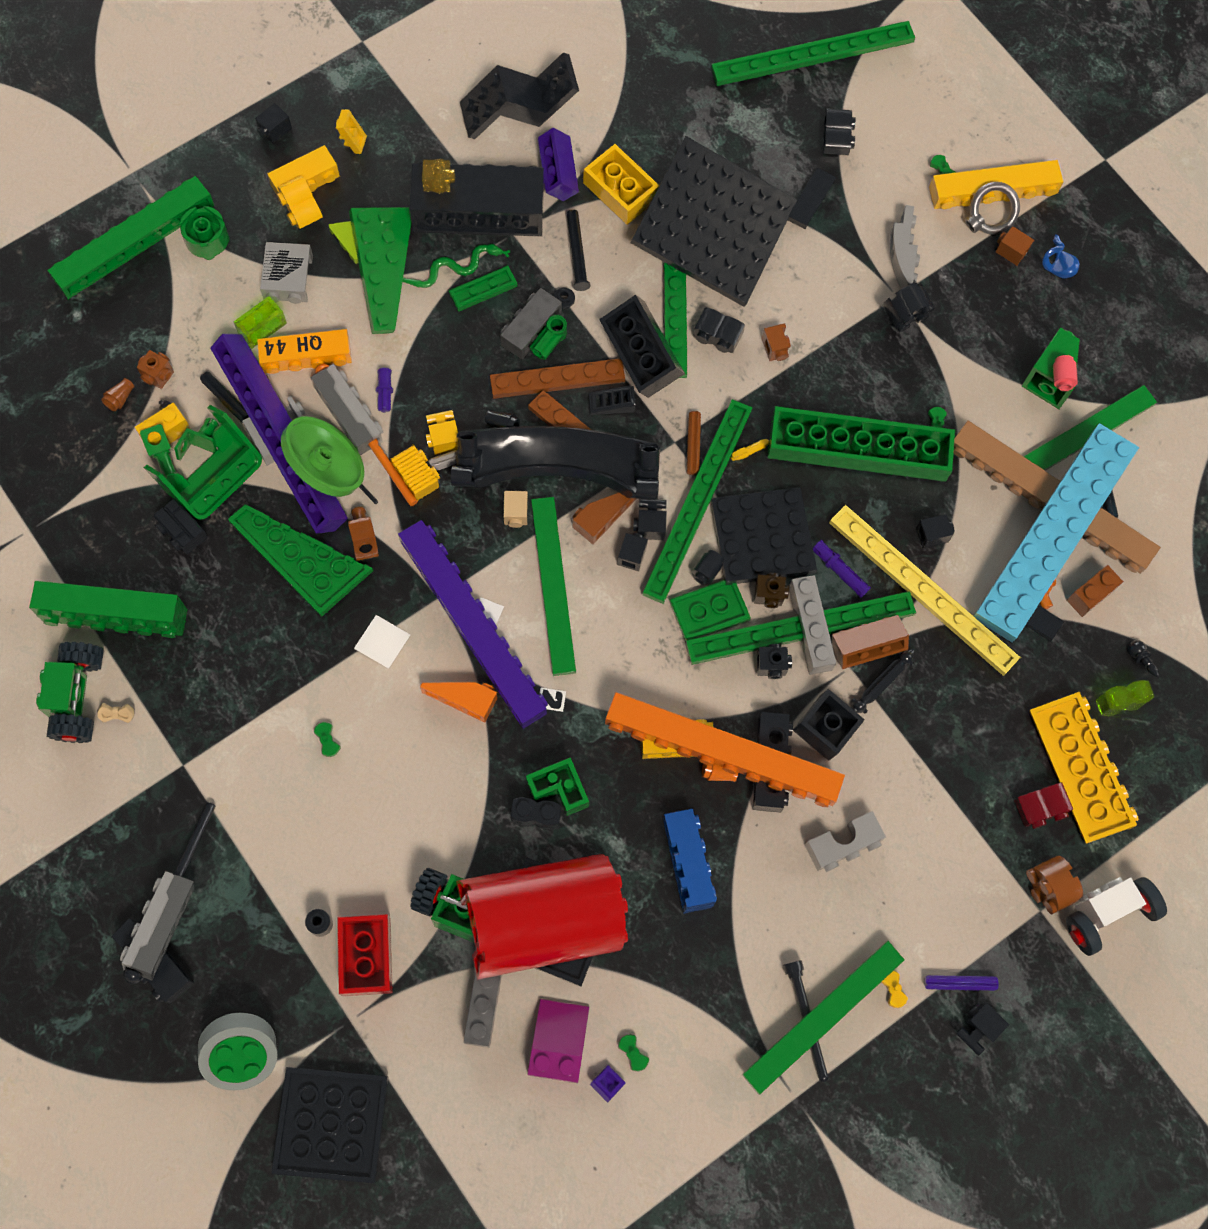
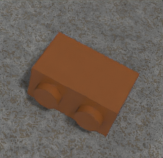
M1107 565L1077 589L1066 601L1083 617L1114 592L1124 581Z

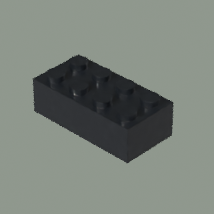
M634 295L599 319L638 392L649 398L685 374L647 304L637 295Z

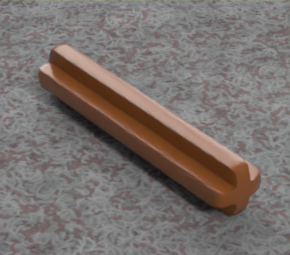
M698 411L689 412L688 475H697L699 472L701 413Z

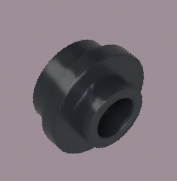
M559 288L553 295L562 302V309L570 308L575 302V294L569 288ZM561 296H567L568 298L562 299Z

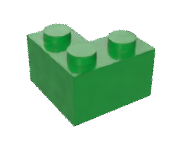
M571 757L526 775V783L534 801L540 802L558 795L566 816L589 807V800Z

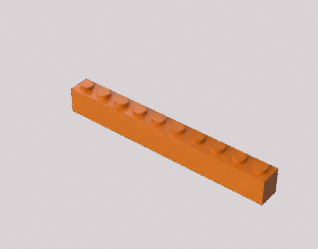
M615 692L605 720V724L609 725L608 728L612 731L631 733V737L637 740L645 741L647 739L653 741L654 745L659 748L667 749L669 747L675 749L677 754L681 756L700 758L699 761L703 764L722 766L725 772L746 775L745 778L750 781L769 783L768 786L772 789L791 791V795L794 797L813 799L815 804L826 808L829 806L833 807L837 802L845 777L844 774L617 692Z

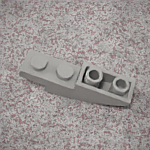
M910 205L905 206L901 216V223L895 222L890 233L891 263L901 289L917 282L918 274L914 273L920 261V254H917L918 245H913L914 234H911V228L915 227L917 216L913 215L914 206Z

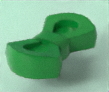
M936 155L930 161V167L937 169L940 174L956 173L950 169L944 155Z
M941 407L930 409L928 415L932 419L931 427L943 428L947 412Z
M322 722L316 726L314 734L320 738L322 755L333 757L340 751L341 746L334 742L331 736L333 725Z
M625 1035L620 1039L618 1048L625 1052L628 1059H630L632 1071L644 1070L648 1066L649 1057L639 1052V1049L636 1047L637 1037L635 1035Z

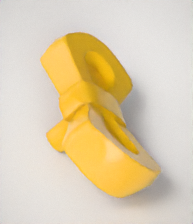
M895 971L890 973L881 983L888 987L890 993L888 1005L893 1008H901L906 1004L908 997L901 991L902 986L899 984L900 974Z

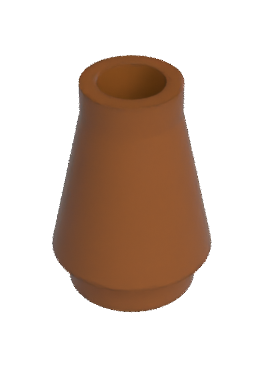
M124 378L121 382L103 393L104 397L101 399L103 404L112 411L121 409L133 390L134 384Z

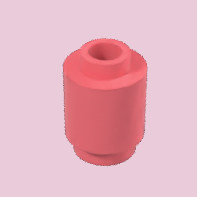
M1069 355L1057 357L1053 364L1054 386L1061 391H1069L1078 384L1077 365L1074 358Z

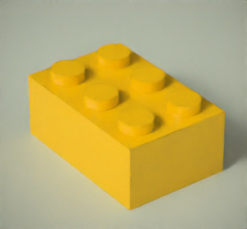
M616 144L583 170V184L627 225L649 207L659 188V185Z

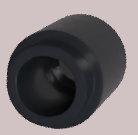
M708 550L707 553L702 555L692 570L694 580L701 585L711 584L723 567L724 558L716 551Z
M314 909L307 914L305 926L313 935L323 937L331 932L333 920L326 911ZM318 918H321V924L319 926H314L315 921Z

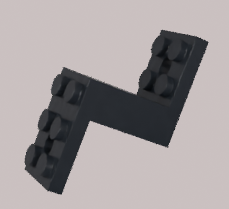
M563 52L538 77L497 65L460 101L468 138L476 139L500 115L540 127L579 91L570 54Z

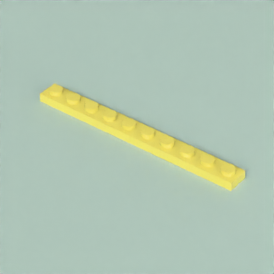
M845 505L830 520L829 524L907 592L910 591V594L1003 676L1021 658L848 506Z

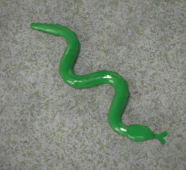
M495 244L479 245L473 250L468 267H461L454 260L448 257H441L433 261L428 280L421 281L403 278V282L418 288L431 287L437 280L438 271L441 266L449 267L458 275L467 276L473 274L478 268L481 252H487L493 256L505 254L506 257H509L508 253H510V250L503 251Z

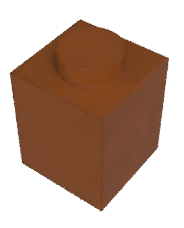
M1012 226L1008 233L1004 231L997 240L999 246L996 253L1018 266L1029 251L1034 239Z

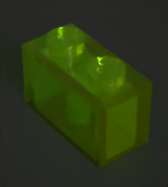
M270 296L233 321L238 334L243 335L251 349L258 345L257 339L268 338L287 324L283 311Z

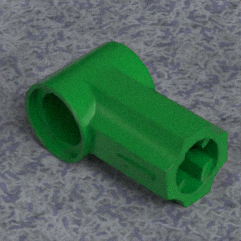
M560 315L551 316L547 321V326L530 346V350L539 359L546 360L557 344L566 338L567 322L565 318ZM555 326H560L562 328L560 331L552 330V328Z

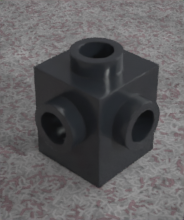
M780 644L759 647L757 651V676H768L769 679H781L782 676H786L788 669L792 668V655H788V647H781Z

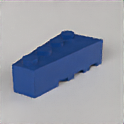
M693 809L664 814L663 822L683 914L712 908L717 897L710 879L709 862H706L704 855L706 853L705 842L703 838L700 839L698 829H701L699 816L694 815Z

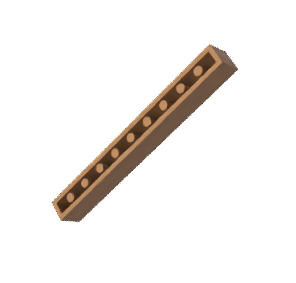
M967 420L954 439V454L960 458L965 457L971 461V465L974 468L986 471L995 482L1004 483L1013 494L1024 496L1028 499V503L1037 509L1044 508L1060 483V480L969 420ZM1100 508L1083 535L1090 545L1094 547L1099 546L1106 551L1105 554L1114 560L1119 559L1125 563V567L1134 573L1138 572L1141 574L1146 570L1161 548L1102 508Z

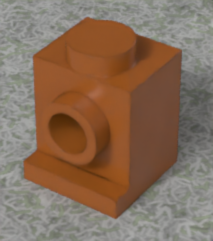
M785 323L764 328L761 339L769 361H783L789 357L788 350L791 344L788 335L784 334L786 330Z

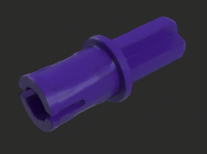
M379 368L377 371L378 386L375 388L376 393H378L377 409L382 413H386L391 410V394L393 393V388L391 387L392 370L389 368Z

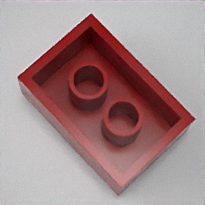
M384 914L337 917L339 995L358 996L393 993L390 916Z

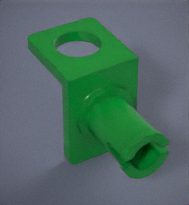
M206 418L198 432L186 428L174 448L177 460L181 461L191 444L215 453L217 451L216 443L211 437L213 431L219 426L218 422L214 419Z
M158 424L140 431L149 457L157 460L162 475L165 477L169 473H177L169 455L174 450L168 442L163 426ZM151 432H158L161 435V442L158 445H151L148 442V435Z

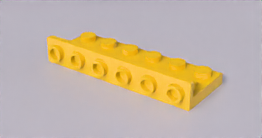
M1080 692L1031 709L1029 712L1058 781L1063 783L1073 807L1071 812L1085 844L1136 827L1138 816L1134 807H1129L1126 798H1129L1125 786L1123 784L1120 785L1116 776H1119V772L1115 763H1110L1107 754H1109L1108 746L1104 740H1100L1097 734L1100 729L1096 719H1091L1088 710H1090L1088 700L1085 696L1081 697Z

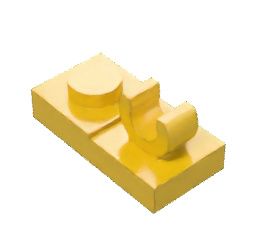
M341 110L339 119L336 122V129L340 133L339 139H344V146L350 147L355 154H361L367 135L350 110Z

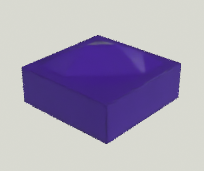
M607 1065L590 1083V1086L608 1103L626 1082Z

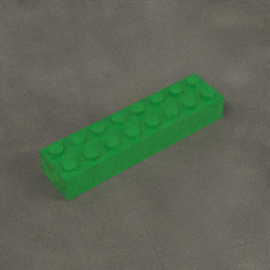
M775 406L771 421L768 458L946 482L953 467L955 430Z

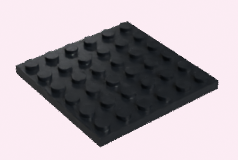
M685 136L630 243L745 307L797 199Z

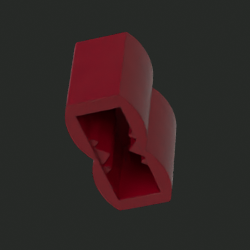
M1062 782L1022 795L1014 800L1024 826L1032 825L1033 829L1046 825L1045 820L1054 818L1055 822L1069 817L1068 812L1073 810Z

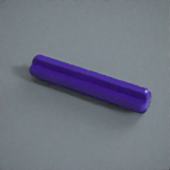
M928 975L924 979L926 989L995 991L999 986L998 978L993 976Z

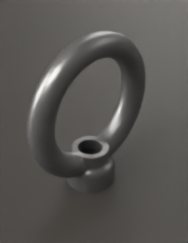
M990 182L979 188L971 200L970 216L965 219L969 229L973 233L980 230L992 235L1000 234L1010 229L1020 213V200L1016 191L1003 182ZM991 191H1002L1011 201V213L1008 219L997 226L986 224L984 218L979 214L981 199Z

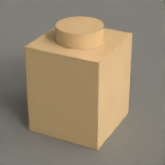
M504 491V525H509L513 528L527 525V491Z

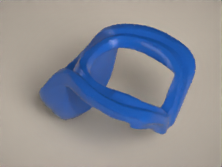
M1055 235L1053 239L1055 247L1045 253L1043 267L1060 278H1070L1077 274L1080 265L1079 260L1072 254L1062 251L1064 244L1061 242L1059 235ZM1056 253V259L1051 264L1049 257Z

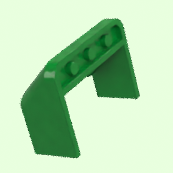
M209 405L207 409L220 423L212 434L218 450L187 480L176 472L169 473L164 477L149 465L143 467L169 496L176 499L187 512L197 519L209 517L262 463L261 454L227 413L212 405Z

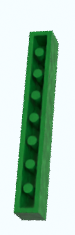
M196 176L185 180L180 186L172 191H168L160 199L149 203L138 213L130 215L124 222L110 228L102 236L94 238L89 244L80 250L74 251L61 262L55 263L48 269V272L67 299H70L179 229L182 216L191 208L213 207L212 197Z

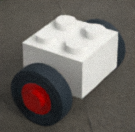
M1119 877L1083 895L1080 899L1081 903L1074 906L1077 912L1070 914L1066 918V925L1071 938L1078 948L1087 956H1091L1102 950V941L1098 929L1137 909L1149 920L1157 921L1166 916L1167 906L1158 888L1148 878L1141 877L1134 881L1132 878H1128L1123 881Z

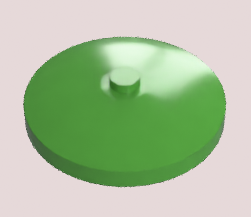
M305 416L292 420L283 430L281 435L283 454L293 471L309 486L324 494L342 497L352 494L362 484L365 471L361 456L352 442L336 427L321 419Z

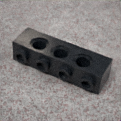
M761 712L758 717L757 743L791 755L792 745H788V736H792L793 722H789L790 714ZM772 734L779 736L781 743H772L769 740V736ZM754 782L752 810L781 813L784 806H788L789 792H785V789H782V791H771L767 788L766 782Z

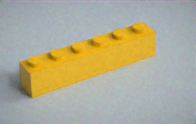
M1058 160L933 175L929 190L934 209H950L956 206H970L977 190L990 182L1006 183L1016 191L1019 198L1031 199L1035 196L1058 194L1064 181ZM991 191L984 195L980 203L990 204L1003 200L1008 202L1010 199L1002 191Z

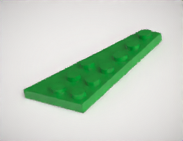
M409 207L351 208L349 215L372 334L394 333L411 228Z
M246 504L228 519L229 523L321 617L373 572L372 567L363 565L355 561L354 558L348 555L345 556L333 550L332 547L302 532L299 533L291 529L290 526L284 523L281 524Z

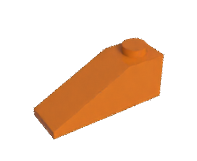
M476 682L422 683L420 686L423 694L484 723L498 699L495 688L487 683H482L481 685Z

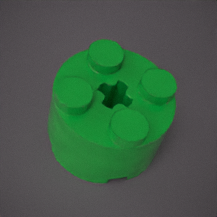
M209 206L199 209L197 207L191 208L181 218V234L188 250L193 255L206 260H212L225 250L230 238L222 215L216 209Z

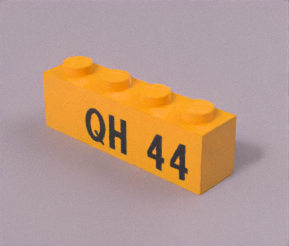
M347 329L257 339L259 364L264 373L276 374L279 371L286 370L300 371L303 368L316 369L320 364L344 366L347 363H352L350 339Z

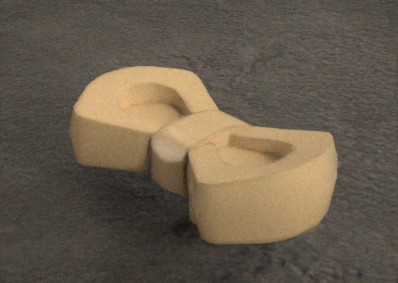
M102 703L97 710L98 718L102 722L120 719L129 723L135 714L134 709L129 704H125L122 707H111Z

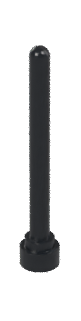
M802 960L784 964L783 968L785 975L788 974L789 979H792L803 1019L810 1012V1007L801 978L804 966ZM818 1040L810 1049L818 1078L821 1082H826L828 1080V1073Z

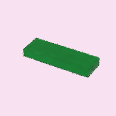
M505 266L449 290V295L459 312L516 288L518 284L509 266Z

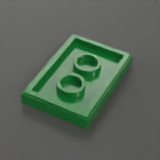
M725 580L669 599L685 643L687 640L705 637L751 619L737 584L726 585Z

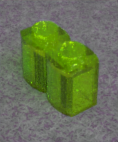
M1138 680L1132 682L1127 687L1116 686L1108 689L1096 699L1102 716H1114L1123 710L1130 711L1141 708L1154 698V694L1149 681Z

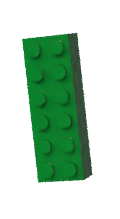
M43 581L34 582L29 606L36 616L45 625L58 626V623L67 624L68 627L80 629L82 626H89L97 631H104L105 628L114 629L118 633L137 631L138 634L145 636L158 633L167 638H175V635L183 636L188 610L178 595Z

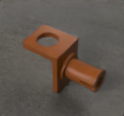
M355 507L351 511L353 520L348 521L356 560L378 557L379 553L371 518L366 517L365 508ZM369 544L372 546V550L368 553H362L359 551L360 547Z

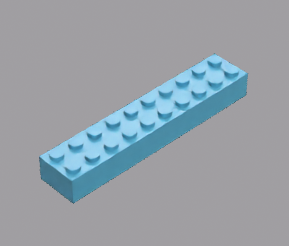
M1100 423L1097 425L974 614V617L979 622L1010 642L1017 639L1138 451L1139 447Z

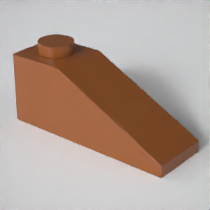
M616 493L591 502L584 509L579 508L572 517L573 528L593 545L636 499L627 498L620 493Z

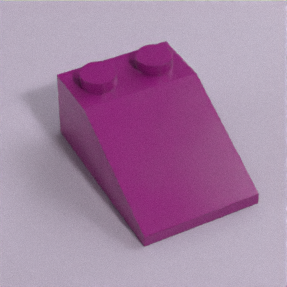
M540 999L528 1076L578 1084L590 1007Z

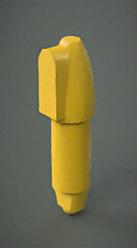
M763 439L733 452L731 460L736 461L749 457V455L768 446L769 440Z

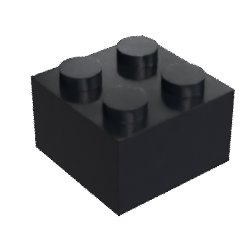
M827 689L817 698L793 728V731L829 761L839 754L865 719L832 691Z

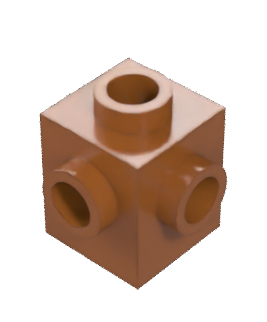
M149 350L138 362L137 369L141 375L140 378L145 383L153 384L162 389L174 373L169 363L170 359L163 353L158 352L156 354Z

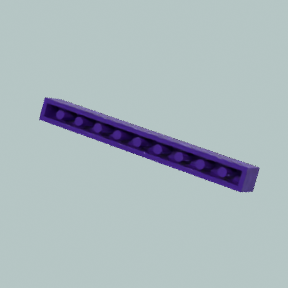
M222 334L210 349L315 533L336 531L348 519L336 496L324 494L305 483L293 471L283 454L281 435L292 420L242 334Z
M421 520L398 534L400 543L522 729L547 714V701L541 693L537 695L533 689L535 684L529 674L524 675L520 668L523 666L516 655L512 657L507 650L510 648L508 642L503 636H498L495 631L497 626L492 618L487 619L483 611H485V608L479 599L474 600L470 594L473 591L466 580L462 582L458 575L460 574L459 568L454 561L449 562L446 557L448 552L443 544H437L435 541L436 534L430 525L425 526Z

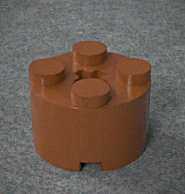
M1061 856L1053 857L1026 871V875L1033 887L1031 890L1033 899L1037 903L1042 902L1051 915L1078 902L1083 897V888L1078 876L1073 878L1069 871L1073 869L1072 866Z

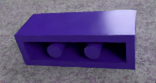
M551 128L538 137L542 168H544L545 191L547 194L565 201L579 192L571 137L555 128Z

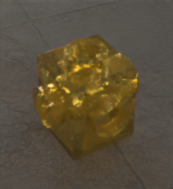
M423 160L422 182L424 191H433L435 193L450 192L451 183H455V169H451L450 160Z

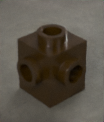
M776 573L758 575L755 582L754 604H762L766 608L782 606L784 599H788L789 585H785L786 577H780Z

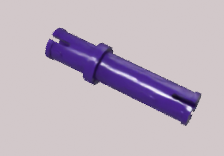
M820 540L814 546L813 552L826 564L825 566L828 569L831 568L860 598L871 589L840 558L841 556L832 551L823 540Z

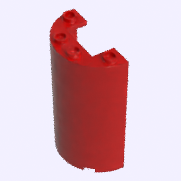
M603 854L457 881L461 905H467L476 947L472 958L477 980L621 951L624 943L628 942L625 921L628 904L626 899L622 898L620 890L622 888L621 876L619 873L615 874L608 856Z

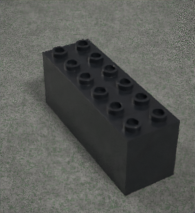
M426 162L412 163L409 210L413 232L542 237L544 168L536 166L516 167L514 165L494 166L491 164L482 166L472 164L453 165L449 163L429 164Z

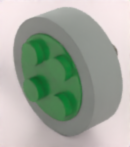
M233 1013L222 1016L211 1022L204 1029L198 1041L199 1070L207 1082L220 1089L235 1091L256 1086L272 1073L277 1062L275 1033L268 1022L253 1014Z

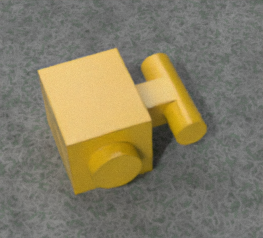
M453 411L426 415L428 424L437 423L428 426L430 434H426L428 448L433 447L435 455L457 450L458 430L455 420L446 422V420L454 419Z

